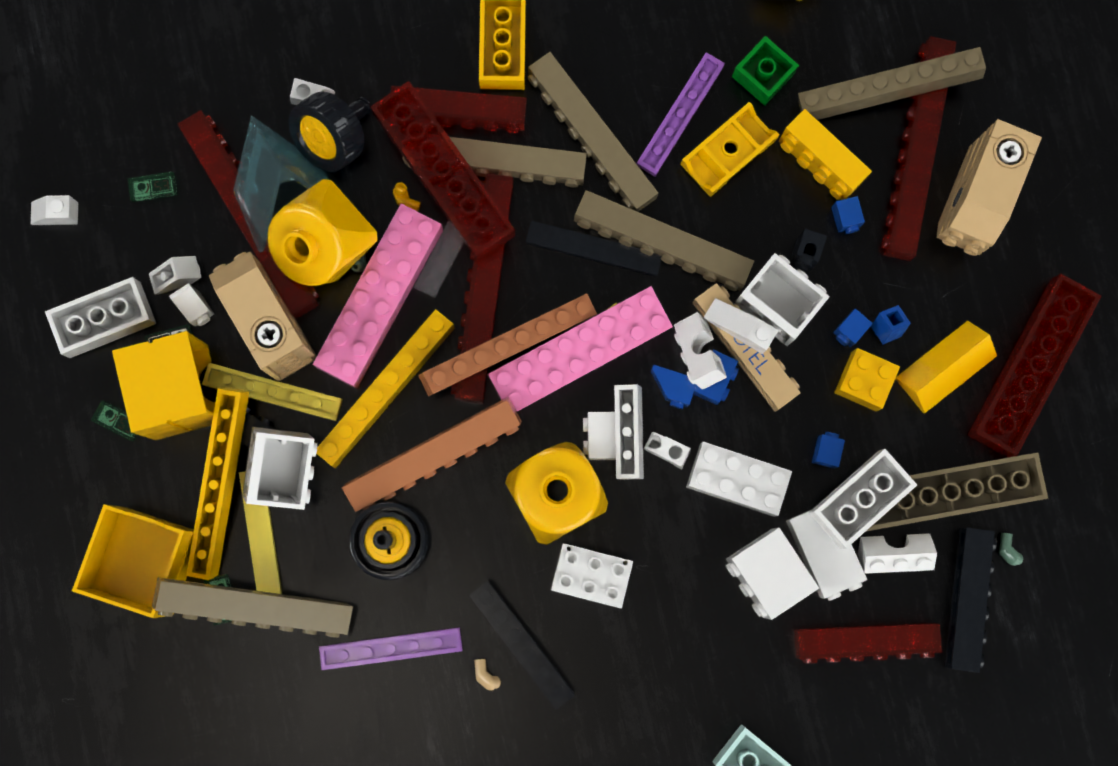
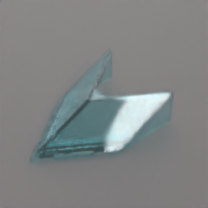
M251 115L233 191L260 253L264 251L268 239V227L273 217L280 184L296 180L309 189L323 179H330L325 171L311 164L296 146Z

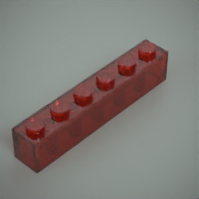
M391 86L389 115L391 119L399 123H406L408 120L416 121V123L421 125H429L431 122L439 123L440 126L451 127L453 124L461 125V127L466 129H473L476 126L484 127L488 131H496L499 128L506 129L507 132L518 133L519 130H525L527 98Z
M937 623L794 630L796 658L803 660L804 664L817 663V659L826 658L827 662H841V658L850 657V661H864V656H873V660H888V655H897V659H910L911 654H920V658L935 657L934 653H942L940 624Z

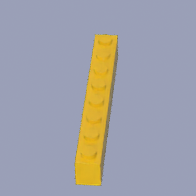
M435 309L317 447L316 454L336 468L455 329L454 324Z
M227 387L218 388L186 576L211 580L219 575L249 391Z

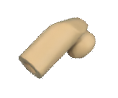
M475 659L477 682L487 690L492 691L499 688L501 684L500 678L492 676L487 672L486 659Z

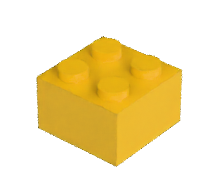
M856 348L850 354L834 393L871 410L879 411L884 407L900 366Z

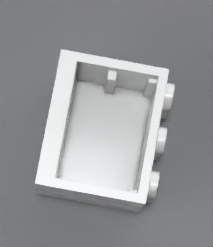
M774 253L742 292L734 305L737 304L742 311L761 319L779 330L775 337L788 346L798 337L830 296L826 294L827 291L821 285H814L809 281V277L805 272L800 269L796 270L789 265L790 261L783 255L778 256Z
M252 427L242 494L246 504L305 509V503L309 504L311 490L308 489V481L312 480L314 475V466H311L312 457H316L317 443L314 442V438L310 434Z
M780 528L770 529L726 558L728 562L726 568L733 577H738L741 582L739 588L746 597H751L754 602L752 608L759 617L762 616L772 620L819 589Z
M563 543L551 591L622 609L633 561Z

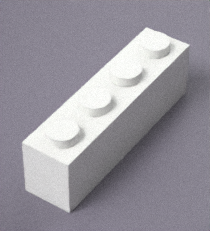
M638 384L614 385L616 479H644L642 387Z

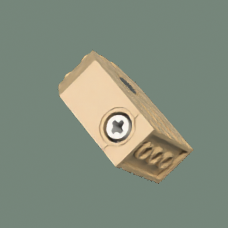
M999 119L980 135V138H977L967 150L938 222L937 238L941 239L945 245L951 247L958 246L963 248L965 253L973 256L980 255L988 250L989 247H992L1011 217L1042 137Z
M242 252L234 257L233 262L227 265H219L213 270V273L209 275L213 288L261 370L279 382L315 361L317 355L274 282L260 261L251 252Z

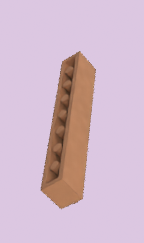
M585 294L443 362L418 376L429 397L585 321L597 313L588 294Z
M506 397L345 483L342 489L355 512L361 509H368L369 506L375 504L381 498L384 501L396 495L395 491L402 487L404 490L417 484L415 480L424 477V479L432 477L437 473L436 469L442 466L445 469L457 463L456 459L462 455L467 458L478 452L477 448L485 444L488 447L496 443L498 436L504 433L507 436L519 430L518 426L521 425L522 420L510 398Z

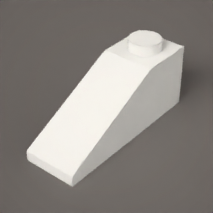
M716 298L703 319L761 354L768 349L779 331L761 319Z

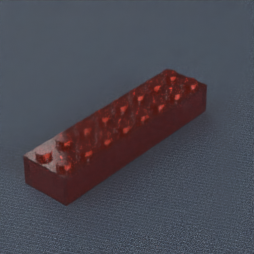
M409 81L370 106L377 121L477 261H480L516 236L512 224Z
M1061 273L1050 279L972 425L968 436L1007 458L1018 455L1095 310L1101 295Z

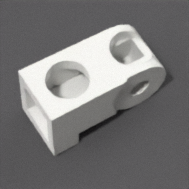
M294 78L290 101L291 104L297 105L316 92H328L335 95V91L322 85Z
M655 432L651 433L644 447L646 451L664 459L681 470L691 452V448Z

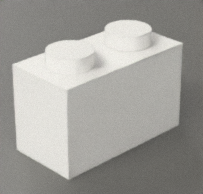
M588 412L587 418H583V432L588 434V441H583V454L588 455V460H616L615 412Z

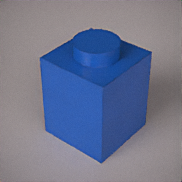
M858 196L836 201L831 208L838 233L846 231V234L857 232L859 227L865 223Z
M899 305L880 312L871 328L881 343L886 344L902 337L911 323Z
M854 309L833 333L836 335L837 341L842 345L852 347L873 323L857 309Z
M825 432V435L818 436L812 463L830 468L839 467L845 440L839 439V435L832 432Z

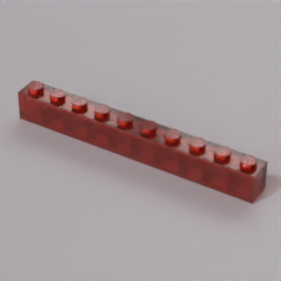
M930 36L925 43L921 44L919 50V57H922L921 62L954 54L956 42ZM948 87L911 96L913 104L909 107L906 117L909 120L908 128H905L902 140L905 141L904 149H901L898 158L901 166L894 178V183L897 184L896 192L893 191L890 199V205H893L892 213L888 214L886 226L889 227L888 234L884 235L882 241V248H885L883 256L911 261L916 257Z
M200 110L179 122L178 126L292 316L297 319L319 306L316 299L320 296L315 288L299 284L288 278L272 259L267 241L268 227L272 217L267 209H261L259 205L262 202L261 198L255 190L251 192L248 184L251 182L244 171L240 173L236 166L239 165V162L233 152L228 154L225 149L228 144L222 134L217 135L214 131V128L217 126L210 115L205 116Z
M486 174L485 181L481 180L480 194H483V199L477 205L476 215L480 216L479 224H475L473 238H477L476 247L472 246L470 260H474L473 269L469 268L467 282H471L470 291H465L464 304L468 306L467 313H462L461 327H464L463 336L459 335L458 349H461V354L491 340L493 336L514 185L513 177ZM488 368L453 384L451 394L455 395V400L483 404Z

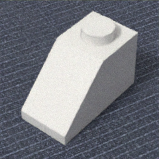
M69 195L44 196L31 202V225L78 224V202Z
M196 256L171 257L149 273L155 295L182 288L186 284H192L201 278Z
M189 283L169 295L170 299L189 323L195 327L197 325H205L211 320L210 317L214 315V312L200 291Z

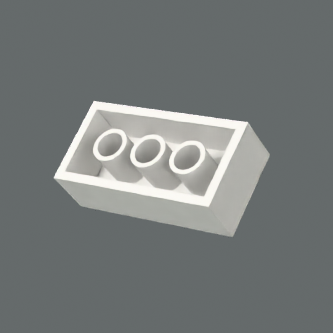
M134 277L45 311L60 354L68 358L75 357L156 324L141 282Z
M702 442L699 445L686 488L775 517L779 515L792 471Z
M882 449L876 452L814 507L809 514L840 549H846L913 490L917 484L886 449Z

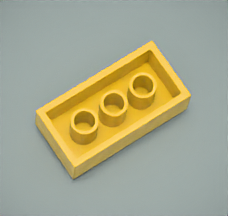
M480 0V89L525 90L526 0Z
M806 109L785 128L779 139L781 148L786 153L794 155L797 158L798 164L802 168L810 170L813 173L814 179L818 183L826 185L830 189L831 195L838 200L847 199L872 172Z

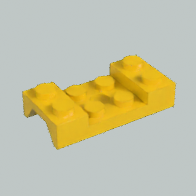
M748 102L685 156L681 161V166L711 197L758 154H761L771 146L780 134L769 129L756 115L753 105ZM727 143H732L736 146L737 151L732 154L727 153L724 146Z

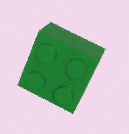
M764 36L735 67L732 78L765 106L792 78L799 65L768 37Z

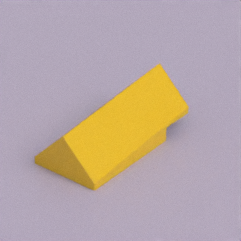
M966 321L895 379L924 414L997 357L990 334L971 322Z

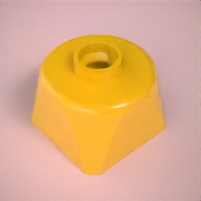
M323 179L278 211L269 224L267 241L272 259L288 278L302 285L317 286L338 281L377 242V231L332 180Z
M563 442L539 452L517 466L506 478L505 484L537 542L541 544H550L600 516L607 510L608 500L599 478L583 452L576 444L570 442ZM560 480L567 485L568 494L563 500L554 501L550 499L547 494V487L550 482Z

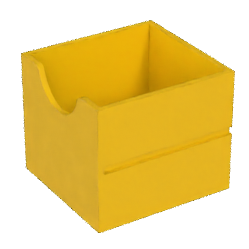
M185 331L154 339L152 343L147 341L112 350L131 433L159 440L212 425L215 402L203 396L199 380L202 371L208 366V363L212 362L208 344Z
M104 504L72 591L151 618L165 617L158 615V611L152 608L157 578L186 581L194 529L127 507Z

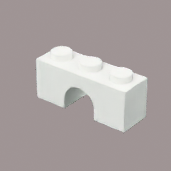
M696 312L674 324L676 330L674 337L682 348L681 358L688 366L687 376L690 382L703 390L727 378L721 359L713 351L709 350L701 354L702 347L714 340L708 321Z
M930 534L907 535L905 547L903 548L889 546L884 536L860 537L858 556L865 574L934 570L937 551Z

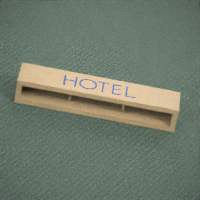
M717 283L693 301V305L703 317L715 298L741 310L737 304L733 305L729 300L730 295L728 291ZM708 322L709 326L734 359L738 361L740 367L775 412L800 394L798 390L800 388L799 384L793 377L789 378L784 372L786 368L779 359H774L770 353L772 352L770 346L761 354Z

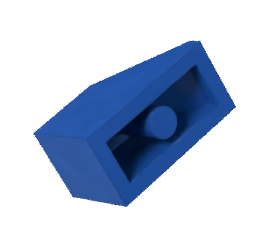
M653 365L651 374L665 401H669L670 406L678 409L688 407L696 384H692L685 374Z

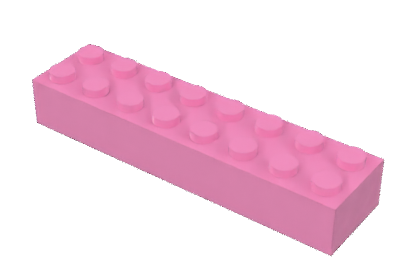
M402 203L400 204L313 363L317 369L358 389L443 232L441 223Z
M652 286L487 375L500 399L503 400L509 397L516 411H519L673 326Z

